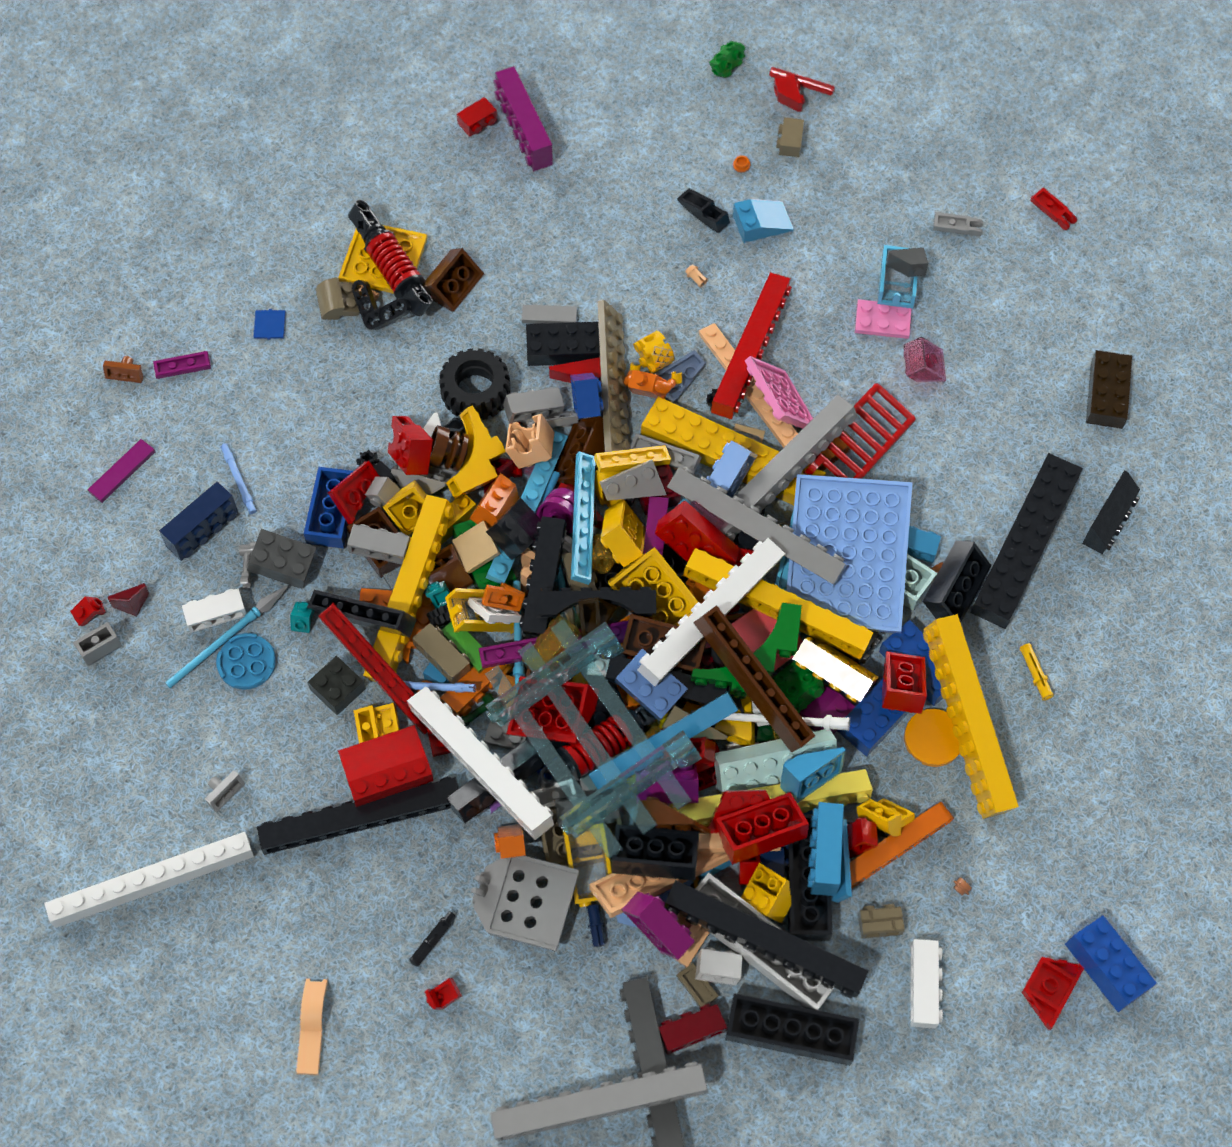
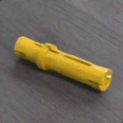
M1028 643L1021 646L1020 651L1034 679L1032 681L1034 686H1037L1043 701L1054 697V694L1047 682L1048 677L1044 675L1033 651L1032 645Z

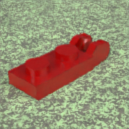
M1042 188L1031 197L1030 201L1053 221L1057 222L1065 231L1070 228L1069 222L1071 224L1077 222L1076 216L1073 215L1069 208L1045 188Z

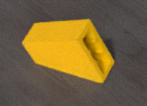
M750 697L740 699L744 713L754 714ZM730 720L717 722L714 729L728 736L727 741L742 746L755 745V722Z

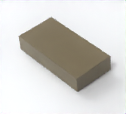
M694 963L676 975L699 1007L710 1004L718 998L717 993L708 981L695 980L696 966Z

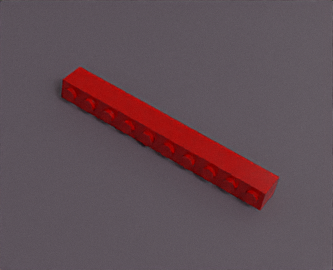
M770 272L712 401L711 413L733 419L734 414L739 413L741 407L740 400L745 399L746 387H750L753 376L747 371L748 366L745 360L750 356L762 360L764 355L763 348L769 344V334H773L776 326L774 323L779 321L781 315L780 309L785 307L787 300L785 297L790 296L792 286H789L791 278Z

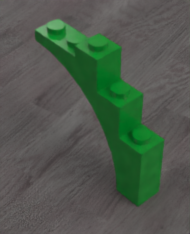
M782 603L772 633L764 644L753 653L770 676L774 673L776 654L783 658H790L797 652L802 605ZM727 667L693 669L691 681H695L697 685L705 686L709 683L715 684V687L718 688L730 686L729 694L734 695L735 698L745 699L749 697Z

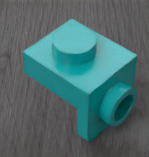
M436 581L428 586L425 595L427 598L430 597L436 609L447 604L445 597L450 591L444 581L440 583Z
M295 603L290 614L291 631L310 632V621L314 611L307 608L309 603Z

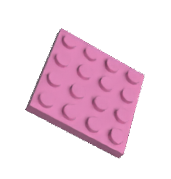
M751 356L745 360L748 366L747 371L750 375L754 376L757 388L764 393V400L772 407L774 417L778 421L781 420L803 429L813 417L786 371Z

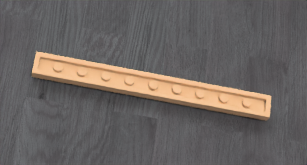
M713 323L699 330V335L723 368L727 370L735 349L716 324ZM753 376L750 387H746L747 393L745 397L784 448L798 433L791 424L781 420L778 421L774 417L772 407L765 402V395L757 388L756 380Z

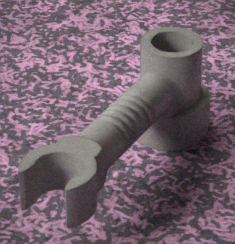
M256 541L250 542V544L239 545V554L243 556V571L240 578V584H243V589L251 588L250 571H247V567Z

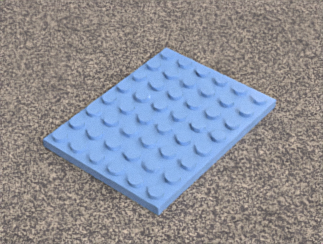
M797 474L792 524L793 534L798 537L801 534L811 539L810 544L814 546L820 544L828 549L826 553L831 556L834 554L839 555L845 559L843 563L847 566L837 583L833 585L789 559L786 591L792 592L806 601H811L823 609H828L840 617H845L859 626H864L870 631L901 633L913 482Z

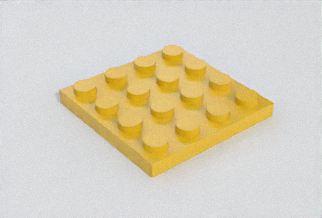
M383 225L386 230L393 231L400 246H402L417 269L427 241V234ZM355 229L338 277L339 282L354 283L356 280H363L369 283L371 289L394 294L373 260L364 251L365 243L362 240L361 234Z

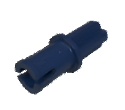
M598 904L586 907L590 924L588 928L591 930L594 947L605 945L602 927L604 923L601 920L600 905Z

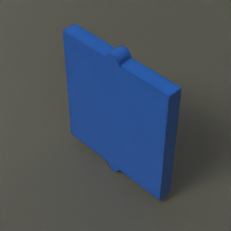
M272 309L255 310L253 338L267 340L284 339L286 311Z

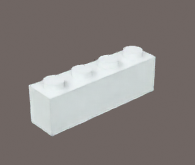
M914 939L911 943V1027L937 1028L939 1023H942L943 1014L942 1010H939V1002L942 1001V989H939V981L942 980V968H939V960H942V948H939V941Z

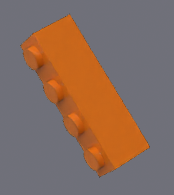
M513 663L485 668L481 673H478L472 667L456 683L475 684L476 691L464 693L447 691L440 697L443 704L447 703L450 706L455 717L457 715L460 717L468 715L472 709L471 707L476 702L480 703L485 693L498 686L503 674H511L514 667Z

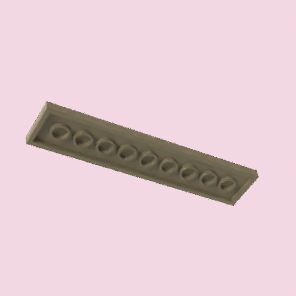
M603 299L597 301L604 408L605 452L631 449L628 438L630 433L627 420L629 417L627 410L628 397L624 384L626 370L624 362L625 348L623 346L624 332L622 329L624 320L622 314L617 312L612 305Z

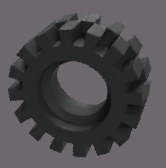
M447 604L426 614L429 622L434 627H441L451 622Z

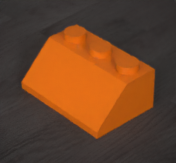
M500 473L489 486L469 519L476 524L485 521L490 528L519 499L516 484Z

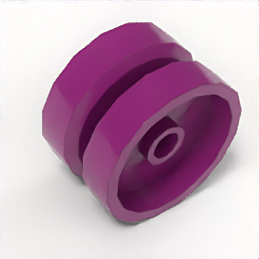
M567 488L553 489L538 507L536 515L540 519L542 516L565 519L567 523L566 534L570 535L573 532L574 492Z

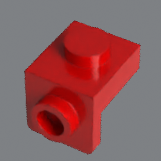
M87 596L70 611L79 626H85L96 614L104 615L106 613L100 599Z
M448 978L434 989L424 991L426 1001L433 1010H442L462 997L453 978Z

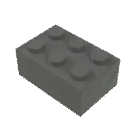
M261 528L248 562L247 571L302 589L315 556L316 547Z

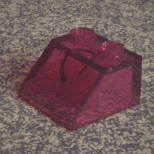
M923 337L903 345L907 377L916 382L946 381L943 349Z

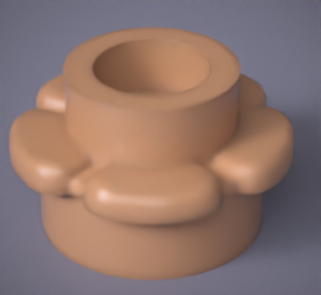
M959 877L957 881H953L955 883L953 888L960 895H969L968 892L972 887L965 880Z

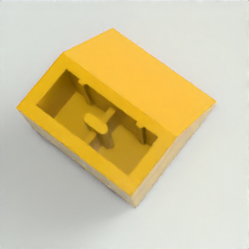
M759 863L741 898L766 917L782 923L791 907L789 881Z

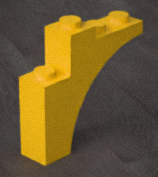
M473 405L466 408L460 414L466 434L469 435L465 461L459 472L446 482L454 499L489 484L498 477L495 467L490 462L498 459L506 452L498 436L490 437L488 429L482 423L480 415Z

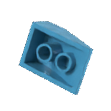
M749 199L734 203L733 217L743 243L794 231L783 201Z
M842 747L800 754L793 759H788L783 764L780 788L785 793L791 792L797 803L842 772L846 750Z

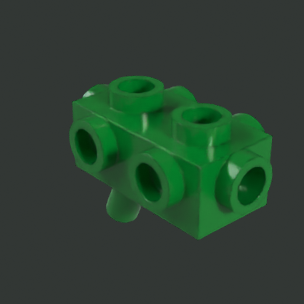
M730 41L720 47L721 51L715 54L714 58L709 61L715 76L729 77L735 67L742 65V60L746 57L744 53L745 46L742 43Z

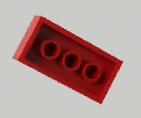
M684 500L658 520L655 535L685 561H689L696 548L706 551L715 558L723 559L730 565L737 562L740 548L687 501Z

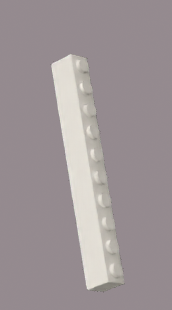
M769 538L763 543L759 541L753 547L754 552L751 555L747 553L740 560L742 564L739 567L735 565L728 572L730 576L727 579L723 577L716 584L717 589L714 592L710 590L703 597L705 601L702 604L698 602L690 610L692 614L689 617L685 615L678 622L680 626L677 629L674 627L670 629L665 635L667 639L664 642L658 641L652 648L654 652L651 655L646 653L639 661L641 665L637 671L654 687L704 638L693 622L716 605L726 616L782 559L785 553Z
M425 686L408 699L409 707L418 719L534 840L554 825L552 811L547 806L543 807L540 804V800L535 793L530 794L527 791L528 788L521 779L517 780L514 777L513 771L508 766L504 767L501 764L502 761L497 754L494 753L492 755L489 752L490 749L483 740L480 742L477 739L476 733L471 728L467 729L464 726L465 723L459 715L456 717L453 715L450 706L447 703L443 704L440 701L439 695L434 690L431 692Z
M242 832L45 903L49 922L57 928L253 858L254 854L246 833Z

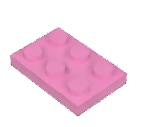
M858 299L855 333L909 339L911 308L877 304V301Z

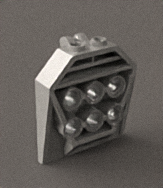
M527 856L500 858L486 866L480 876H475V881L480 886L479 888L471 889V893L474 894L472 900L473 907L486 932L491 936L557 952L580 871ZM524 873V880L516 882L517 875ZM547 879L548 885L545 888H540L539 883ZM518 893V900L510 902L511 895ZM537 899H542V905L539 908H534L533 903ZM507 913H512V920L509 922H505V915ZM531 919H536L535 927L528 928V922Z

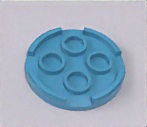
M243 633L228 639V642L221 648L216 658L217 670L222 680L229 686L242 690L253 689L265 683L271 677L276 665V656L271 644L264 638L252 633Z

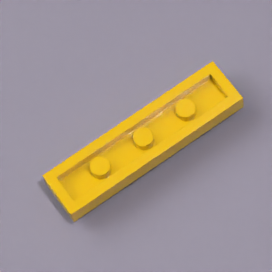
M665 445L595 453L594 456L600 473L627 470L651 459L655 466L668 465L671 462V457Z

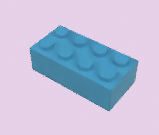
M819 802L817 809H813L810 823L812 835H810L809 847L813 848H811L808 867H812V869H810L807 887H811V894L836 896L839 889L844 804Z

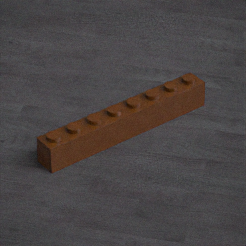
M717 605L693 622L791 753L802 748L815 737L814 733Z

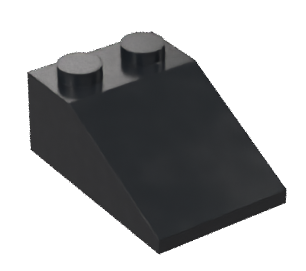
M520 497L486 533L513 560L523 553L538 537L539 533L536 532L537 523L538 521L541 522V519Z

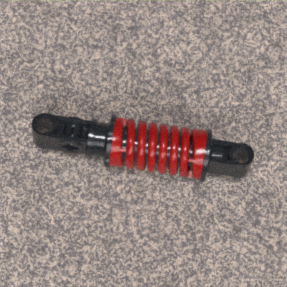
M356 200L348 213V218L362 236V240L365 243L364 251L373 260L394 292L396 299L408 300L411 304V312L417 316H423L432 303V298L424 289V277L417 271L413 262L410 261V258L395 238L393 231L386 230L380 224L378 218L365 201Z
M639 706L634 711L629 709L624 715L616 712L613 713L606 721H602L599 725L594 726L593 729L588 730L587 733H583L577 744L568 743V745L557 748L556 755L558 759L541 770L537 778L538 784L543 788H551L568 776L576 782L579 781L583 775L593 771L601 763L607 762V759H611L614 755H618L620 751L626 750L627 746H634L636 744V736L645 733V728L655 723L657 719L643 706ZM549 773L553 780L547 781L543 774Z

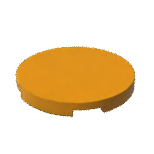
M926 709L922 711V714L916 713L907 723L904 732L906 749L909 754L923 765L930 767L945 766L950 764L960 754L959 742L953 733L952 719L949 718L946 711Z

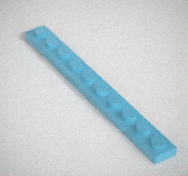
M555 430L552 458L546 462L542 461L535 464L521 496L534 513L537 510L568 437ZM499 547L501 554L493 559L486 578L501 584V582L505 583L515 558L511 560Z

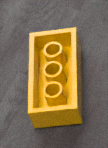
M625 499L620 500L605 510L600 539L603 546L611 550L613 553L612 557L616 563H620L623 567H626L643 555L646 527Z

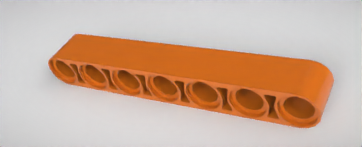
M943 802L937 803L916 817L914 821L903 826L900 836L890 835L879 842L877 847L864 852L850 862L851 888L853 889L865 881L864 878L867 879L881 870L880 867L884 868L896 860L897 857L899 858L912 849L913 846L915 847L927 839L928 835L931 836L945 827V825H948L954 817Z

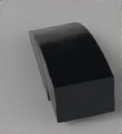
M690 188L677 198L678 202L688 212L717 233L730 223L728 212L716 207L712 199Z

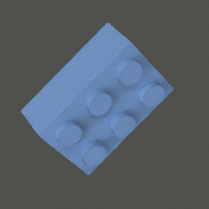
M641 649L615 678V682L660 721L688 688L670 672L654 687L637 671L641 665L639 661L647 653L644 649Z

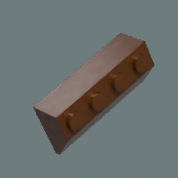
M600 416L580 419L578 423L573 424L554 468V471L560 473L556 483L557 486L560 483L575 487L576 454L579 451L595 456V453L605 452L603 418Z

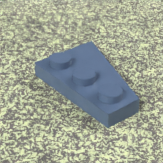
M695 350L656 373V375L668 381L671 378V372L676 371V374L682 372V383L676 384L666 394L665 399L675 404L705 367V361Z

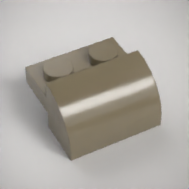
M330 278L318 284L315 290L322 320H338L340 316L359 315L360 312L352 292V282H339V278Z

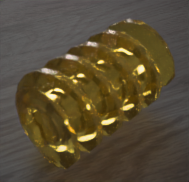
M601 534L593 536L592 569L597 573L604 574L611 570L615 560L612 557L613 553L609 548L606 549L601 543Z

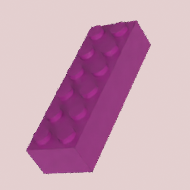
M515 67L495 72V80H493L496 89L494 91L497 101L500 100L501 111L507 115L508 126H512L513 136L515 140L520 142L519 148L521 153L526 155L527 166H531L533 172L552 166V143Z

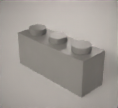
M549 387L544 390L510 393L506 395L503 406L508 422L514 423L523 422L525 418L538 414L546 415L563 412L565 404L559 387Z
M353 524L347 547L349 553L402 564L410 543V536L401 532L392 533L382 528L373 529L364 524Z

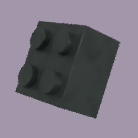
M337 656L308 681L310 691L336 715L341 713L366 689L364 681Z

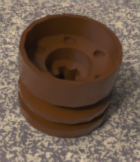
M437 425L431 436L433 442L429 464L438 467L444 459L445 469H449L452 465V471L458 472L467 455L469 435L463 433L460 437L459 431H455L453 436L449 438L450 429Z

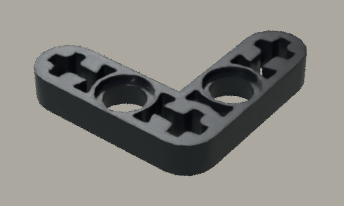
M356 280L352 285L355 301L367 329L378 330L406 316L411 311V304L406 299H396L378 309L371 287L367 281ZM366 300L370 302V308L368 310L364 308V303ZM401 304H404V307H402V310H395V309L400 308V307L402 306ZM387 309L390 311L391 314L389 319H385L384 313ZM378 318L380 319V320H376L375 322H373V325H371V322L373 321V319H378Z

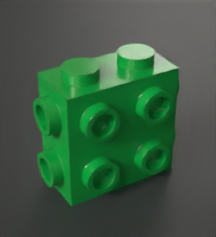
M794 660L772 679L799 713L826 690L823 685L824 679L821 681L812 675L813 672L808 668L804 670L795 664L797 661Z

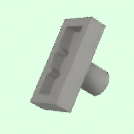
M234 770L223 781L214 776L208 782V786L213 791L205 798V801L217 813L245 783Z

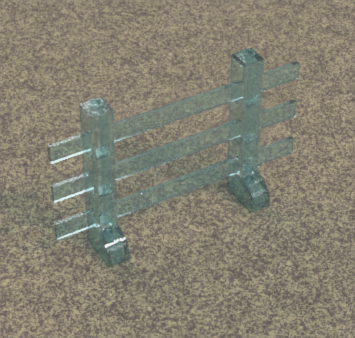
M563 619L551 627V630L565 648L556 657L545 663L530 642L518 650L532 671L526 678L512 686L498 665L485 674L499 695L486 705L489 710L487 716L493 724L497 722L500 727L515 718L574 806L560 816L563 824H561L562 829L567 835L571 833L575 839L589 829L607 857L611 858L621 851L622 847L603 819L621 806H624L638 828L645 834L657 824L637 795L658 781L674 806L679 810L689 803L691 799L671 771L676 767H688L699 761L701 756L683 730L657 749L648 740L594 663L599 658L610 659L625 651L606 622L578 640ZM579 672L584 675L642 758L623 773L615 765L561 686ZM547 695L608 782L589 797L586 796L528 710L529 707Z

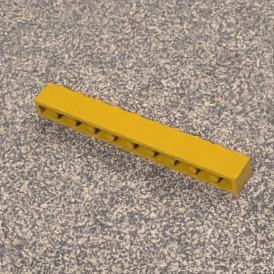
M426 495L387 607L405 611L416 618V612L422 604L423 592L428 587L430 572L433 571L436 555L441 549V540L447 532L448 520L453 515V505L447 499ZM381 630L378 631L373 648L396 673L398 664L403 659V650L405 644L409 641V637ZM365 670L363 676L370 681L376 682Z
M695 548L685 567L683 576L712 590H716V584L723 577L727 579L730 576L728 572L734 566L726 563L723 559L709 555L706 551ZM762 579L740 601V603L776 620L782 603L802 605L799 631L858 659H861L873 635V632L868 630V628L859 626L845 617H840L828 609H823L811 601H806L796 594L787 592L776 584H770Z

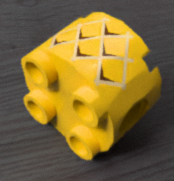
M657 330L633 343L635 350L640 356L638 359L639 363L643 368L647 367L652 374L672 364V361H674V354L670 344L664 343V335Z

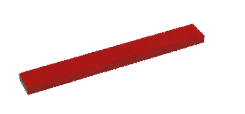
M334 603L331 604L318 618L420 732L425 735L428 728L411 711L407 702L408 699L415 695L414 692Z

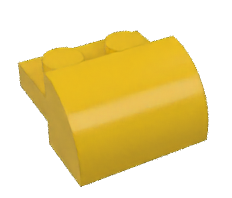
M394 703L375 708L371 705L353 710L359 743L400 730L396 705Z
M884 798L878 802L869 799L857 806L858 818H866L868 821L876 823L878 829L892 836H900L901 828L914 821L915 813Z

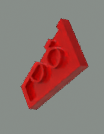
M370 461L364 462L328 492L348 524L354 522L356 513L363 506L367 490L375 477H379Z

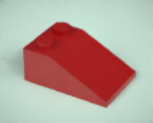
M886 651L882 686V708L922 714L927 697L925 657Z

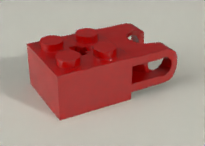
M392 416L393 442L388 443V454L406 475H428L433 439L420 425H416L409 417Z

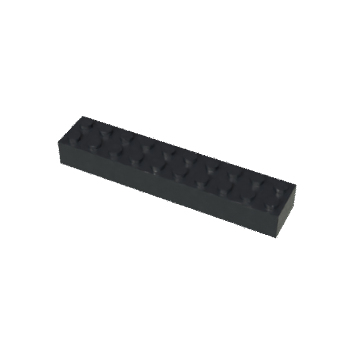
M1050 453L1047 454L970 613L999 627L1007 628L1083 468Z

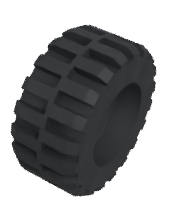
M471 348L467 349L468 351L463 352V350L459 351L457 356L452 355L449 358V362L444 363L442 366L443 370L440 371L439 384L441 398L445 403V407L451 410L452 414L457 417L472 405L482 420L488 419L490 415L492 417L497 415V410L502 411L504 408L503 403L506 395L510 394V376L506 364L502 362L499 356L496 355L494 357L493 352H484V349L478 348V350H473ZM470 376H482L492 382L487 390L476 394L464 392L458 387L462 380Z

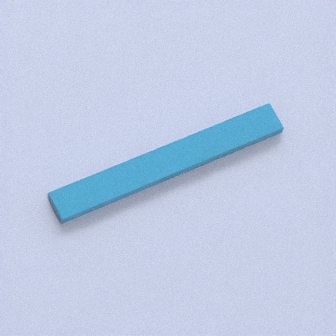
M579 451L576 454L571 580L589 585L592 580L595 460L594 456Z

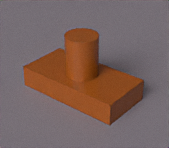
M124 356L121 362L104 361L103 363L105 379L135 383L142 382L141 365L133 364V359L129 356Z

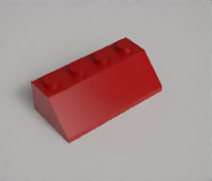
M791 792L716 818L723 849L732 865L807 838L809 823Z

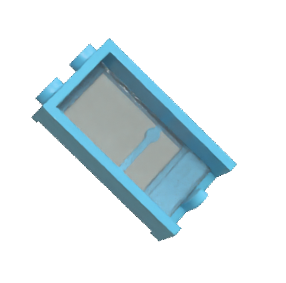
M884 245L877 304L913 309L916 298L917 276L907 277L886 265L888 250L910 248Z

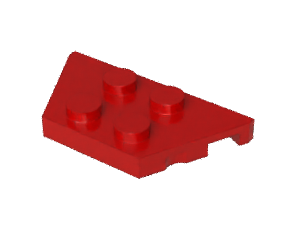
M764 789L724 791L720 798V803L713 813L714 816L709 826H707V828L711 829L710 833H719L716 818L769 800L770 797L767 791Z
M1041 957L1021 992L1048 1030L1053 1028L1084 970L1080 963L1074 964L1068 963V960H1053L1052 958Z

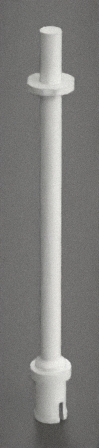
M733 713L723 719L768 723L765 717L760 714ZM827 715L824 718L802 717L808 726H822L826 731H831V729L849 731L850 718L832 717V715Z

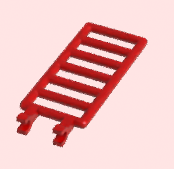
M875 383L854 405L856 413L886 440L884 445L881 446L854 421L848 426L876 451L872 458L843 431L839 438L866 462L862 468L855 464L833 442L828 446V449L856 474L853 478L862 479L916 420V417L879 383ZM876 392L907 419L903 424L872 398ZM866 403L896 429L893 435L862 409ZM822 453L803 472L805 475H812L823 464L836 477L848 478Z

